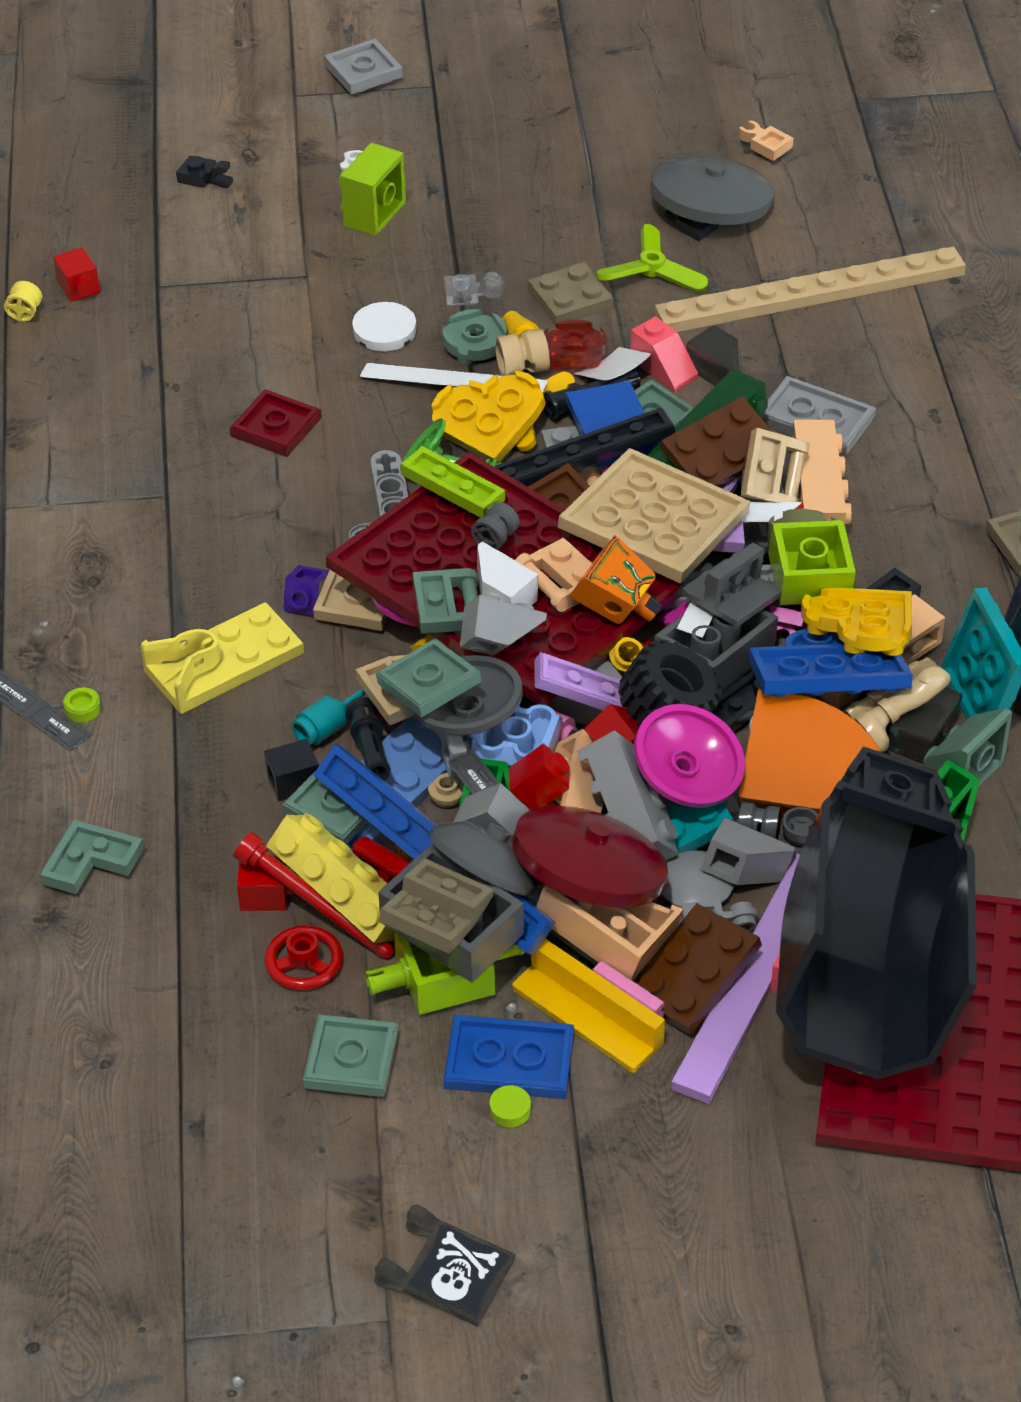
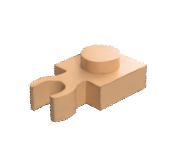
M750 120L748 121V130L742 126L739 130V138L742 141L751 142L750 149L772 161L793 148L794 138L772 126L764 130L757 122Z

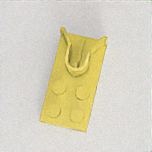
M264 602L209 630L194 629L180 633L174 638L151 642L145 640L141 643V654L144 672L177 711L183 714L304 654V645L275 611Z

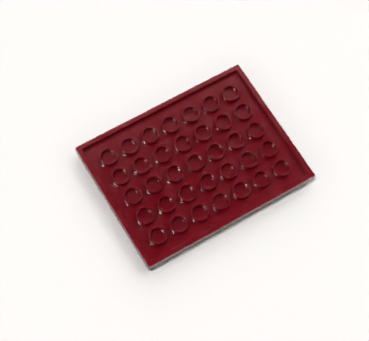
M467 452L454 462L504 489L505 501L503 503L512 507L518 514L520 526L511 536L507 537L506 542L498 550L501 553L515 560L523 553L531 555L562 538L566 539L591 563L602 551V547L558 528L559 516L565 509L471 452ZM421 486L327 555L326 567L420 628L413 588V572L471 568L477 572L478 544L472 537L471 528L480 517ZM540 569V570H541L550 580H552L560 589L562 588V587H561L557 582H555L544 570ZM654 572L656 578L646 593L662 604L658 611L660 612L682 593L684 582L680 584ZM478 584V586L476 587L477 596L480 595L479 584ZM452 587L456 613L464 612L465 605L462 590L458 587ZM538 588V598L532 606L534 610L547 613L546 620L494 656L460 648L462 631L428 634L462 656H488L508 663L518 672L521 678L523 695L538 705H547L558 695L535 687V659L540 652L590 669L609 654L623 637L632 635L647 620L632 610L621 624H616L581 603L564 612H559L551 605V599Z

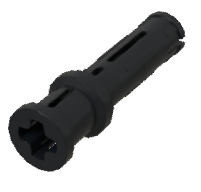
M632 369L610 380H597L585 385L571 383L567 385L566 389L553 393L550 390L543 392L546 402L544 407L545 414L550 420H555L559 418L560 414L570 411L566 403V392L630 381L633 389L636 390L641 386L640 377L633 379V376L638 375V372Z
M359 697L352 700L345 709L346 719L351 724L350 734L353 740L360 745L365 766L385 781L390 776L388 772H391V768L381 740L383 724L378 718V709L371 699ZM364 707H367L369 714H366Z

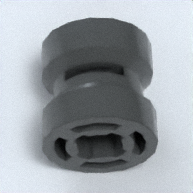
M503 502L493 503L486 510L484 516L480 517L471 528L473 539L477 544L484 542L499 550L506 542L507 537L511 536L520 526L518 514L512 507Z
M743 801L738 823L777 839L781 807L769 805L766 808H758L755 803Z
M795 807L784 814L781 841L796 847L792 859L795 858L797 853L801 854L805 840L817 816V812L810 808Z

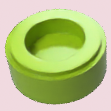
M90 688L73 689L63 699L65 715L77 723L89 722L95 719L101 711L99 695Z
M514 1085L502 1086L495 1090L490 1097V1116L498 1125L507 1128L518 1127L524 1124L530 1117V1096L521 1087Z

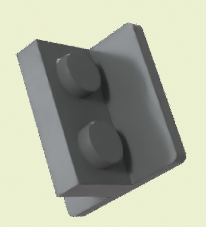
M753 542L684 586L682 595L733 626H740L780 598L781 589L760 577L764 548Z

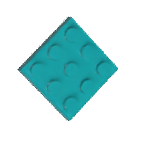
M973 588L941 665V668L950 675L951 681L949 686L967 719L971 715L1004 708L1010 710L1021 686V648L1014 637L1012 629L1009 628L1002 616L998 604L995 603L987 588Z

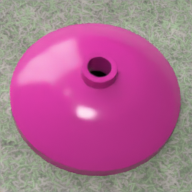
M667 705L650 713L637 730L634 740V755L637 766L649 785L668 800L688 807H710L728 799L740 785L745 770L743 749L730 727L711 712L692 705Z

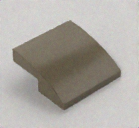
M424 858L404 876L402 890L380 909L379 922L449 954L477 922L493 897L494 889Z

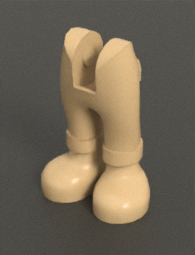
M928 657L908 665L913 674L912 688L899 689L895 692L870 690L866 693L867 697L860 701H853L842 710V712L862 726L882 753L890 745L886 733L888 723L893 724L901 715L925 704L949 685L951 681L948 672L937 666Z

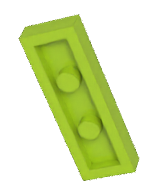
M421 446L400 464L401 475L479 517H483L486 510L493 503L505 501L504 489L424 446Z

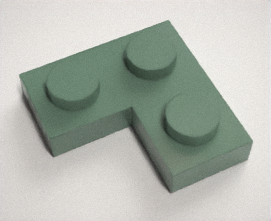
M74 819L40 873L42 885L77 894L93 866L129 876L144 850L143 838Z

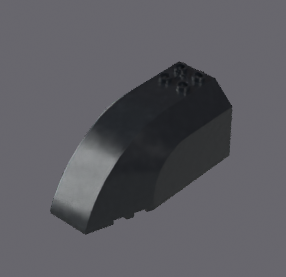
M863 746L847 768L842 779L835 785L830 796L823 802L812 824L799 856L786 900L781 930L776 1013L800 1054L877 1079L932 1064L937 1059L977 986L975 854L971 845H965L961 838L963 827L960 820L952 818L949 811L952 803L937 770Z

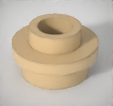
M448 773L440 774L428 786V794L438 807L453 808L460 804L464 783L460 778L450 779Z

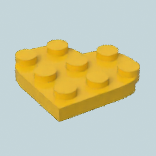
M514 371L515 375H505L501 378L494 375L484 384L469 380V385H459L454 388L450 384L441 390L432 402V420L434 422L442 418L446 421L443 437L484 460L491 459L493 462L494 459H498L500 463L538 419L546 405L538 381L528 373Z
M840 587L822 588L820 596L811 597L808 594L804 596L801 602V616L803 621L808 624L807 630L811 634L837 633L839 639L844 642V650L846 652L860 654L866 650L881 651L889 656H898L903 653L904 646L911 639L912 591Z

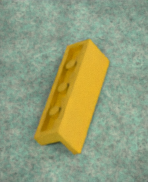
M547 939L543 940L534 955L531 954V966L512 983V990L560 1024L574 1025V1033L631 1073L636 1072L664 1045L665 1019Z

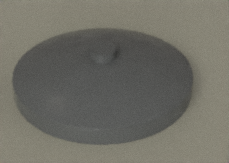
M683 155L664 160L654 168L650 182L652 196L667 210L690 220L718 225L744 224L762 218L769 212L774 194L770 181L759 171L741 162L711 155Z

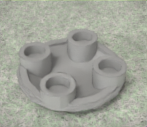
M689 850L666 860L668 867L666 879L670 886L660 897L680 908L681 904L720 898L722 904L729 898L734 889V884L701 870L707 852Z

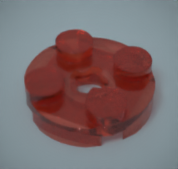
M585 320L561 321L556 323L555 330L548 333L547 328L544 331L549 349L550 367L554 369L581 366L585 368L598 367L601 363L600 358L605 355L607 350L605 331L601 327L600 332L593 329L592 323Z

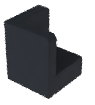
M306 739L264 751L267 777L278 802L288 799L319 767L311 746Z

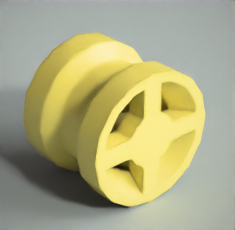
M16 282L4 303L6 313L17 321H30L35 315L36 308L40 305L42 292L31 282Z

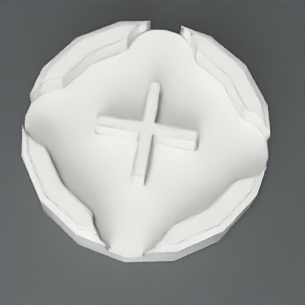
M378 302L361 308L354 315L352 330L354 338L359 344L361 341L370 350L387 352L404 347V342L409 339L411 342L415 338L417 325L414 313L406 306L394 302Z

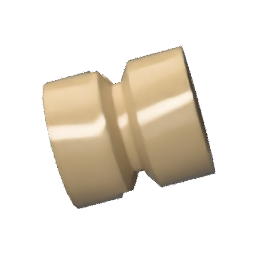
M542 329L522 332L519 338L515 334L495 337V353L501 376L515 375L514 371L523 372L525 369L530 374L549 370V349Z

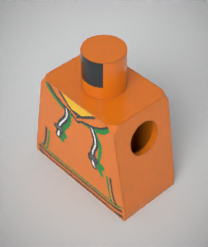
M616 535L610 539L569 595L574 600L616 624H621L632 610L650 622L662 607L661 603L646 593L656 578L655 573Z

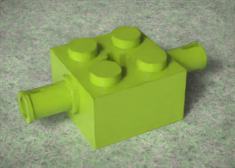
M394 932L398 963L364 971L367 988L371 996L405 986L410 991L419 1015L495 995L494 963L471 983L396 932ZM514 943L496 961L516 955H523L524 951Z

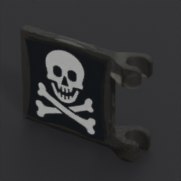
M412 1205L406 1214L407 1222L405 1228L414 1235L426 1236L428 1239L408 1273L394 1261L382 1258L375 1267L376 1275L374 1282L381 1288L401 1291L478 1327L513 1264L516 1254L439 1220L420 1205Z

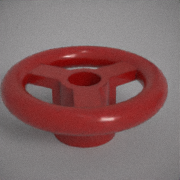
M295 926L282 931L271 940L265 952L264 963L268 974L278 984L294 990H310L328 983L337 975L343 962V950L337 938L329 931L316 926ZM318 939L324 942L331 951L329 965L318 957ZM286 943L288 956L276 960L279 949ZM295 967L300 969L309 968L318 975L310 978H294L286 975L283 971Z

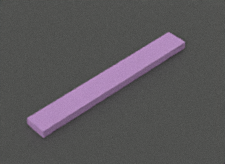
M796 854L753 934L760 937L762 946L708 1014L672 1080L671 1090L707 1104L711 1102L771 989L772 967L780 953L782 921L786 900L800 854Z

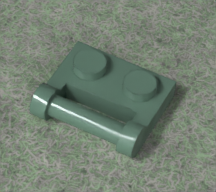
M463 568L413 572V588L421 634L462 631L464 612L456 613L452 587H458L462 590L464 605H467L477 597L476 587L479 581L475 570Z

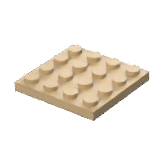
M629 448L559 516L558 528L602 548L616 535L652 571L681 584L747 515L751 501Z

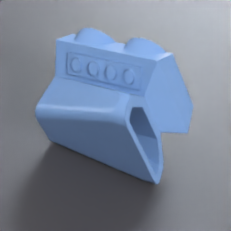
M534 705L528 709L518 706L515 712L498 726L474 734L471 750L475 751L479 758L505 761L508 763V768L543 743L555 752L562 717L556 715L554 710L546 705Z

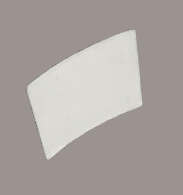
M618 347L601 362L574 374L604 381L610 380L631 371L651 354Z

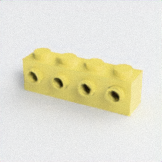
M306 813L304 815H286L266 846L374 943L395 941L394 931L379 922L378 892L387 883L378 876L377 871L367 863L362 862L350 851L347 844L335 838L314 816Z

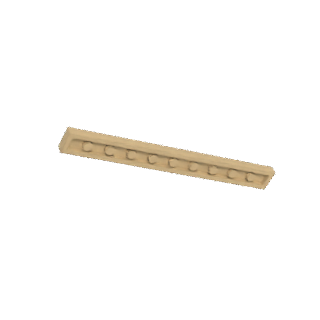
M954 246L940 248L928 252L883 259L831 271H822L820 273L655 305V316L675 331L680 332L965 275L966 265Z

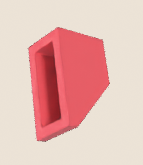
M655 316L631 330V349L651 354L638 366L671 391L675 392L698 379V372L678 332Z

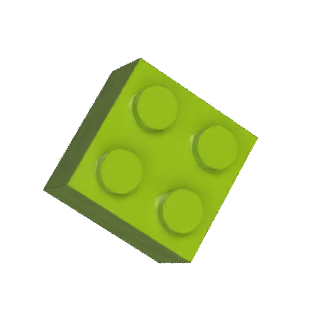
M371 142L362 153L357 155L352 164L342 171L339 177L342 197L340 209L343 212V225L345 227L376 236L406 203L404 152Z
M843 520L773 523L768 554L775 586L781 589V596L778 598L779 605L801 604L806 594L811 597L820 596L822 588H853L856 571Z

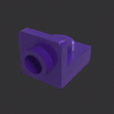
M298 565L285 577L283 609L287 612L314 616L313 609L329 570Z

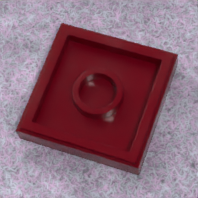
M264 389L232 424L230 436L288 457L322 418L321 409Z

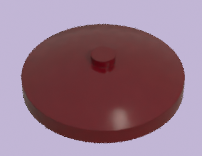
M543 806L532 809L520 817L512 837L514 854L531 875L564 895L590 904L616 908L645 905L660 895L668 875V867L664 856L648 838L617 819L588 809L571 806Z

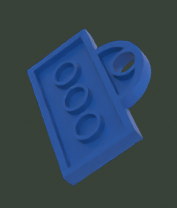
M803 629L790 634L785 640V646L749 648V663L764 695L785 697L793 693H807L818 696L826 692L837 691L857 694L862 692V690L895 692L899 689L912 688L913 674L902 655L889 656L881 651L867 650L860 654L846 652L844 650V642L839 639L838 634L835 632L815 635L809 633L807 629Z

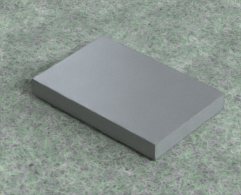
M786 376L768 399V408L761 418L768 427L792 435L794 420H834L836 434H842L841 454L847 455L875 418L876 407Z

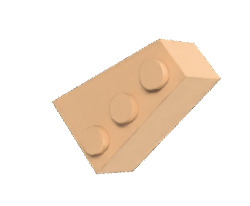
M547 885L542 889L537 903V907L556 922L552 930L598 963L603 961L632 981L674 932L684 910L675 905H672L669 909L653 902L630 908L600 906L571 898Z

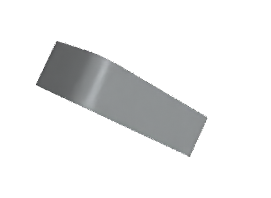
M391 450L379 451L371 457L372 489L378 518L408 497L405 477L400 474L401 458L399 454ZM371 523L354 526L349 531V539Z

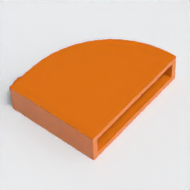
M758 689L745 757V770L739 789L738 806L741 809L742 802L744 801L755 803L758 808H766L769 805L781 807L780 819H783L784 814L788 810L795 807L810 808L818 814L823 802L830 796L835 785L842 779L847 768L864 746L879 752L880 750L862 726L841 710L811 697L797 694L774 697L764 695L762 689Z

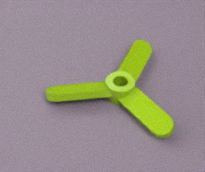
M644 224L641 229L642 253L640 260L597 271V279L603 281L641 273L648 277L663 278L695 293H702L708 288V279L705 275L665 259V255L661 252L660 232L651 224Z

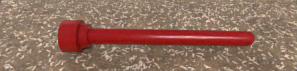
M250 832L238 845L233 857L245 866L250 864L254 868L257 865L380 957L384 959L392 957L394 948L388 942L374 943L305 880L268 854V848L264 846L265 841L255 833Z

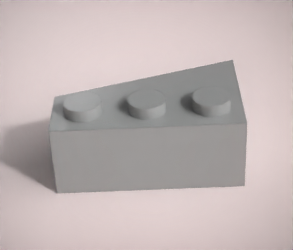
M614 730L577 750L580 761H586L590 764L596 780L589 784L593 794L601 793L608 813L605 815L617 819L643 834L660 850L665 860L678 855L675 843L677 831L669 818L667 810L669 800L655 791L641 774L635 760L634 744Z

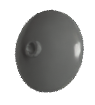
M477 655L462 656V659L480 671L482 682L422 718L415 712L413 714L422 725L442 734L464 736L490 730L510 717L522 700L523 688L518 672L511 665L500 659Z
M468 821L443 822L432 827L429 832V838L432 843L464 869L507 891L520 895H531L536 887L535 877L516 858L512 849V842L508 840L510 833L502 827L493 823L485 827Z

